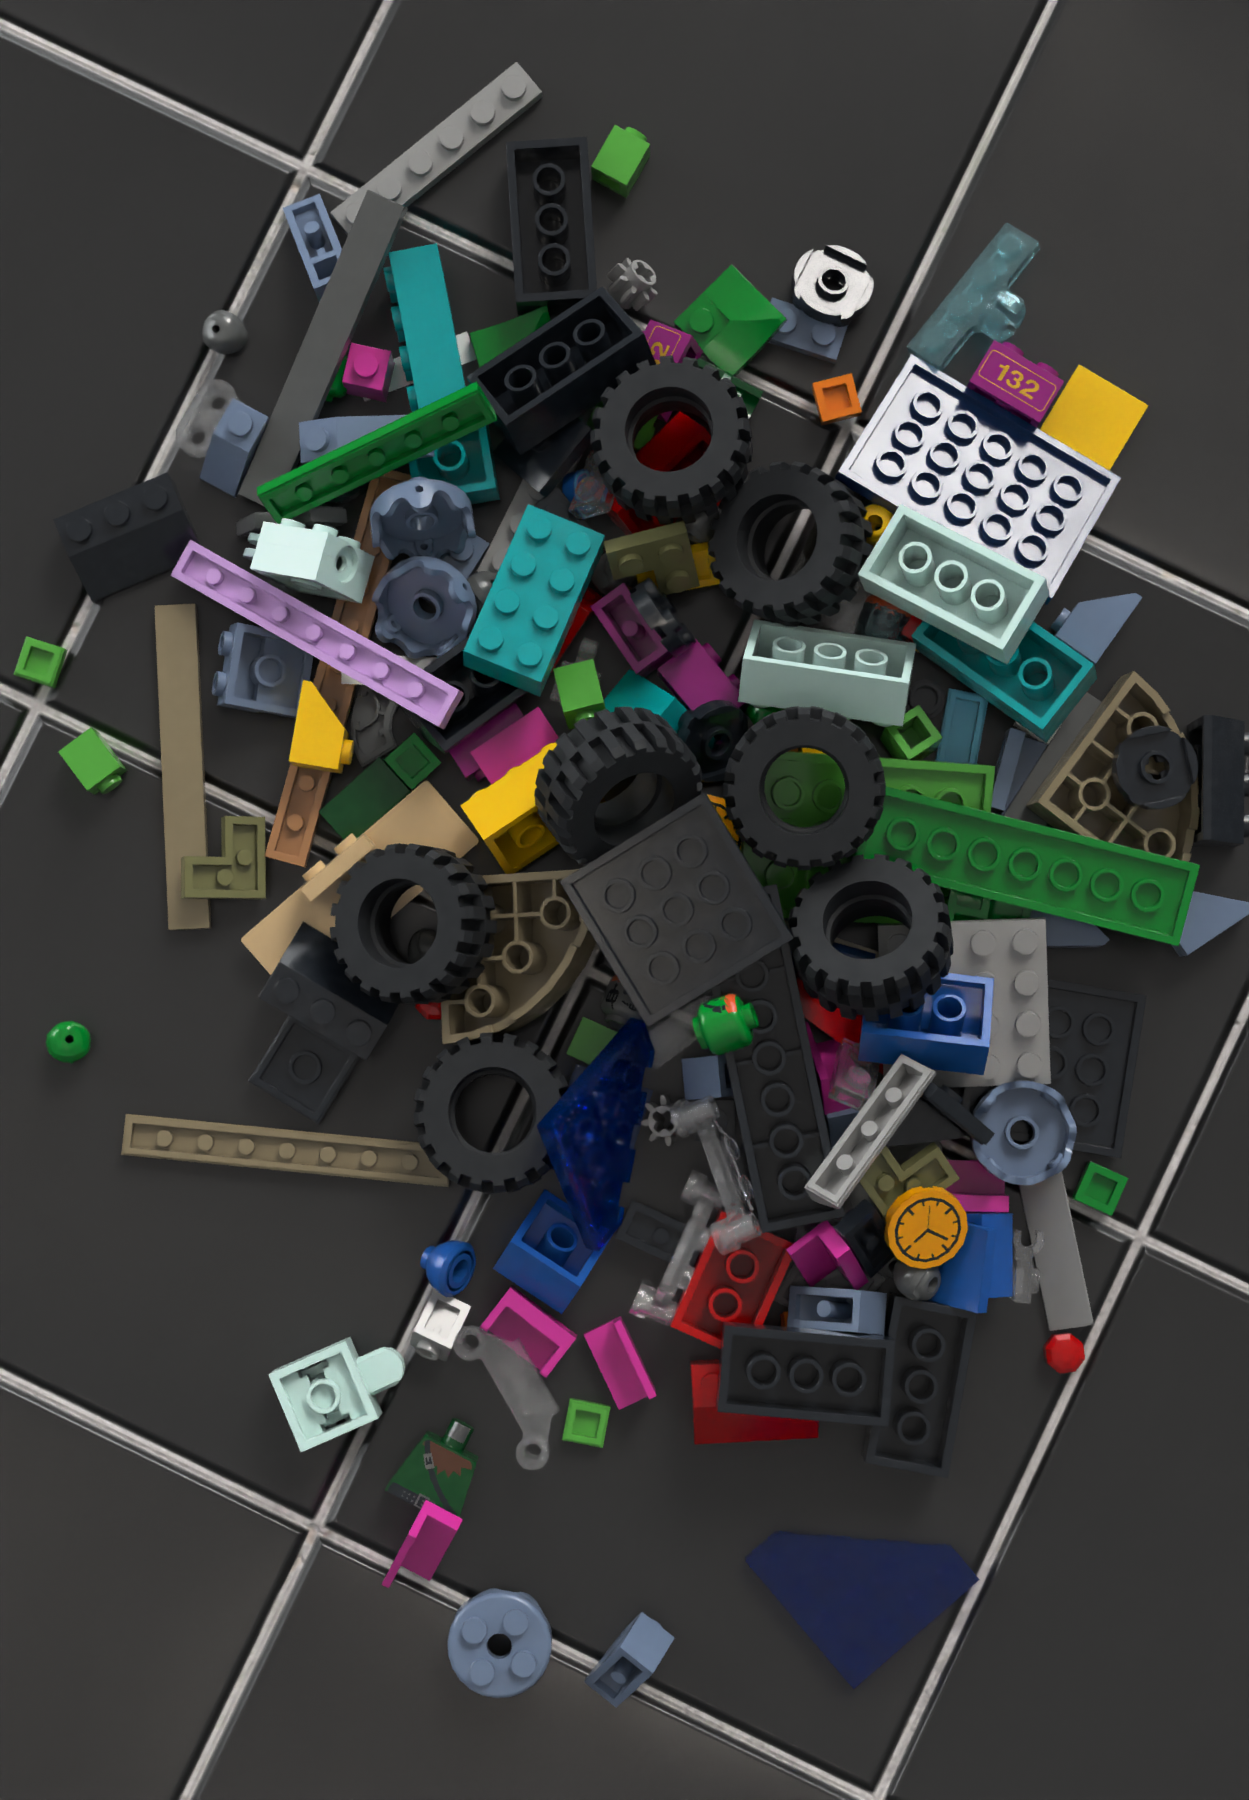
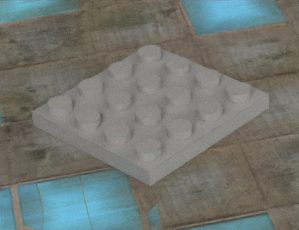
M1045 917L950 921L953 936V954L950 956L951 967L948 973L994 978L990 1047L984 1075L932 1069L937 1074L932 1083L939 1087L943 1084L947 1087L999 1086L1012 1081H1033L1041 1084H1051ZM878 924L879 957L889 954L904 942L910 932L904 924ZM883 1064V1078L893 1065Z

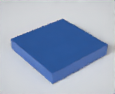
M968 1223V1231L962 1247L953 1258L939 1266L941 1285L936 1295L929 1299V1301L977 1314L987 1313L996 1229Z

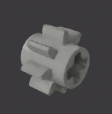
M626 258L607 274V277L613 282L608 287V293L623 309L633 307L635 311H638L658 294L652 288L656 282L655 272L642 260L631 262L629 258Z
M667 1093L660 1097L661 1106L653 1102L646 1103L645 1107L650 1111L648 1119L641 1121V1125H649L650 1130L653 1132L650 1135V1141L665 1137L666 1145L671 1146L675 1144V1133L684 1138L690 1135L689 1130L685 1126L687 1121L695 1118V1115L687 1114L683 1108L686 1103L685 1098L671 1103L670 1096ZM671 1112L673 1116L670 1121L673 1126L665 1128L663 1126L665 1117L662 1114Z

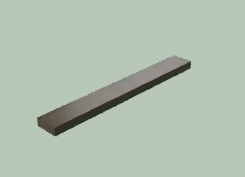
M195 603L155 606L168 929L170 931L212 929L210 899H181V857H208L197 605Z
M126 1114L121 1155L443 1187L450 1186V1179L434 1167L419 1142Z

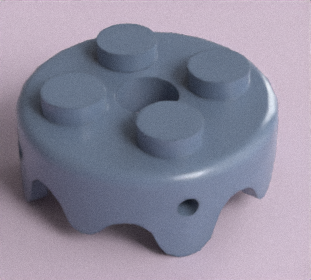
M425 477L411 478L384 491L374 501L370 510L373 548L380 547L383 554L389 560L397 557L398 553H405L410 557L429 556L438 559L447 552L460 554L465 548L467 537L476 538L470 499L463 490L445 481L427 479Z
M414 556L400 561L383 576L372 597V602H375L378 609V619L375 625L377 638L383 643L391 642L398 645L412 659L436 655L437 658L441 657L468 637L476 621L477 604L469 582L451 564L434 557ZM419 597L431 599L436 606V613L425 612L419 605Z
M1033 1081L1004 1083L991 1089L981 1098L974 1109L973 1116L995 1134L987 1145H981L970 1138L972 1150L978 1162L996 1178L1017 1185H1033L1060 1173L1069 1164L1076 1139L1077 1127L1064 1097L1053 1088ZM1019 1120L1027 1121L1033 1130L1032 1138L1029 1142L1022 1145L1015 1143L1010 1136L1012 1125Z
M491 1588L464 1602L457 1610L447 1640L448 1657L457 1677L470 1690L482 1696L509 1698L521 1694L534 1686L544 1674L552 1650L551 1626L537 1601L531 1595L525 1592H511ZM495 1634H504L510 1639L512 1648L505 1655H495L488 1648L489 1638Z

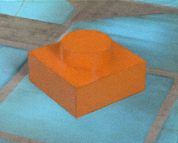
M852 373L812 383V391L821 426L861 416L862 410Z

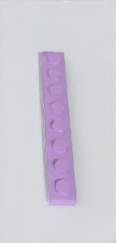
M192 540L187 544L171 573L172 577L443 730L464 695L462 691Z

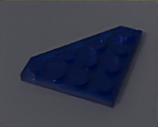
M630 1018L537 1124V1129L585 1248L598 1252L622 1224L625 1207L618 1205L623 1182L630 1183L636 1153L635 1149L630 1148L634 1125H641L647 1092L641 1091L645 1067L652 1068L655 1050L645 1022L640 1019Z
M775 1531L745 1557L748 1565L853 1689L980 1580L954 1548L946 1544L930 1545L910 1543L908 1541L868 1540L846 1536L806 1535Z

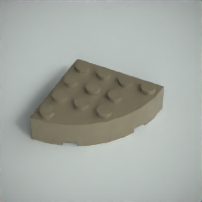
M1135 671L1121 676L1026 804V807L1055 829L1189 862L1192 855L1190 851L1193 846L1194 833L1198 829L1200 807H1198V777L1195 783L1191 785L1189 792L1186 794L1187 796L1178 804L1160 810H1146L1139 806H1132L1124 800L1123 795L1118 791L1112 775L1114 750L1130 733L1147 726L1159 725L1172 729L1170 731L1177 733L1181 738H1185L1183 732L1180 733L1175 720L1170 715L1169 711L1171 710L1158 692ZM1154 756L1149 757V764L1145 766L1146 773L1151 774L1153 779L1158 780L1159 772L1164 770L1163 762L1156 763Z
M579 869L482 876L488 885L487 889L483 892L485 896H493L496 908L490 911L491 920L497 921V933H490L489 943L493 944L494 948L491 957H483L481 964L485 966L481 975L478 978H468L470 987L461 994H452L449 1000L441 1002L442 1044H457L456 1041L468 1037L470 1041L481 1040L480 1033L504 1035L505 1033L508 1034L516 1031L544 1014L570 989L587 965L596 945L595 939L559 882Z

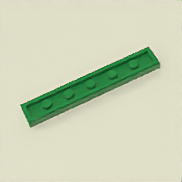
M476 381L258 486L257 496L275 522L280 524L282 518L292 519L497 421L496 412Z

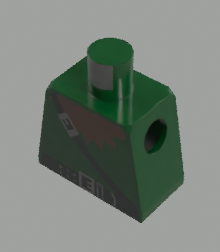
M452 1418L443 1437L427 1430L393 1475L385 1491L420 1509L425 1500H428L460 1517L479 1458L477 1455L465 1450L475 1429L457 1418Z

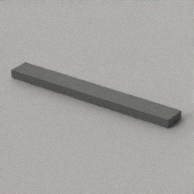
M367 190L238 494L264 506L257 496V487L297 468L301 459L299 422L318 419L408 208Z

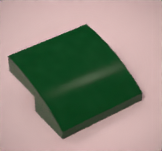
M378 757L327 803L319 813L343 840L351 833L358 838L411 791Z

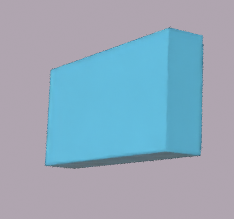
M948 689L940 734L943 738L936 750L935 761L977 764L988 705L986 699L977 693Z

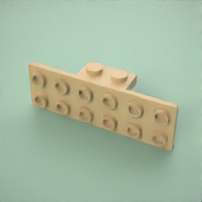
M425 780L358 838L351 833L334 848L338 855L327 865L320 860L304 873L302 877L307 882L242 937L241 942L271 975L303 921L331 937L330 927H335L336 917L330 915L332 903L338 904L341 896L336 891L342 880H350L351 876L348 874V871L356 862L367 863L365 860L366 854L375 849L385 850L386 846L391 844L409 845L411 843L446 849L454 852L456 858H461L477 845L479 840L433 785ZM415 885L404 892L396 902L391 918L421 893L424 888L420 885Z

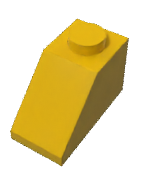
M303 680L289 762L297 767L342 774L344 764H351L354 741L348 740V731L311 681Z

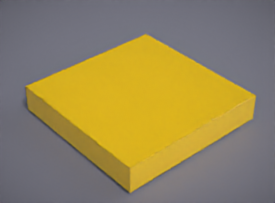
M1078 365L1040 430L1110 471L1149 405L1085 367Z

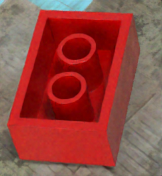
M719 1209L669 1321L670 1326L721 1349L723 1321L763 1325L792 1260L786 1249L795 1242L773 1232L762 1233L761 1227Z

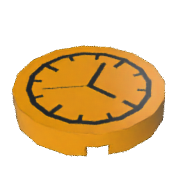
M919 1186L911 1188L898 1196L887 1210L884 1231L885 1241L894 1256L909 1267L927 1269L940 1266L953 1258L964 1244L968 1231L967 1214L959 1200L942 1187L923 1188Z

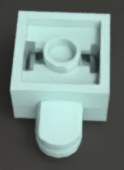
M282 518L280 524L263 521L260 534L249 533L248 542L256 545V549L245 548L243 557L252 561L251 570L297 592L362 604L375 556L361 550V543L359 541L337 536L338 530L329 526L314 524L313 530L306 529V525L286 518Z
M348 1337L274 1369L268 1375L298 1447L303 1452L378 1419L383 1412L375 1394L399 1383L404 1376L405 1363L401 1354L392 1347H381L359 1357L351 1337ZM342 1419L346 1420L345 1422L337 1425L336 1423Z

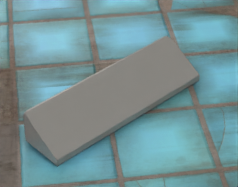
M903 1054L898 1057L804 1188L813 1201L836 1209L841 1208L937 1075L935 1071Z
M1062 1171L1033 1185H1019L1049 1331L1094 1325Z

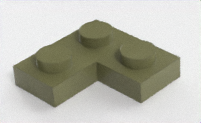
M684 521L603 541L613 580L654 570L658 589L666 595L700 586Z
M221 817V857H181V899L262 900L266 898L265 817Z
M932 1142L901 1165L898 1164L885 1145L859 1183L885 1219L887 1210L896 1198L909 1189L919 1186L923 1188H934L933 1186L946 1189L960 1178L939 1147Z

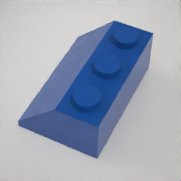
M948 973L947 976L940 977L942 986L934 995L926 993L924 995L925 1003L915 1010L908 1006L902 1009V1016L891 1019L890 1014L879 1015V1021H866L865 1015H862L858 1061L893 1065L898 1057L903 1054L930 1069L984 1075L990 1047L994 978Z

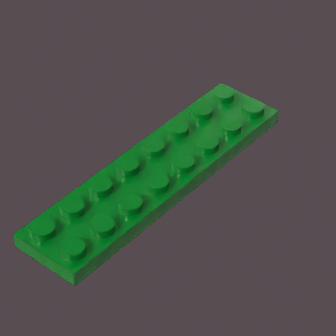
M887 786L881 818L875 825L874 832L867 842L864 841L854 854V856L863 854L864 859H874V854L888 855L889 861L896 862L897 858H901L911 862L913 871L917 868L923 869L930 875L931 883L937 884L940 887L1179 946L1200 868L1199 864Z

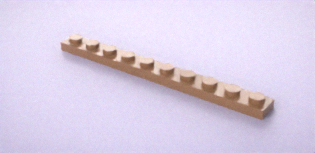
M394 470L370 481L354 540L361 543V550L375 556L362 604L337 599L331 618L369 640L378 612L375 602H372V597L381 579L390 570L392 560L386 558L380 547L373 548L370 510L374 501L384 491L411 479V475ZM320 660L313 684L343 726L346 727L357 684H341V671ZM290 764L265 857L306 868L321 816L319 811L323 808L333 772L297 767Z

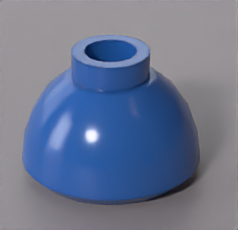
M451 1240L443 1242L437 1247H427L421 1256L420 1265L426 1270L431 1286L438 1293L445 1297H453L465 1289L473 1276L476 1265L475 1251L470 1243Z

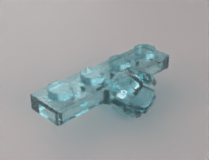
M1006 222L907 345L909 353L942 372L974 333H984L997 342L1010 339L1014 333L1008 330L1007 326L1010 324L1019 329L1026 315L1024 300L1009 289L1040 250L1039 242Z

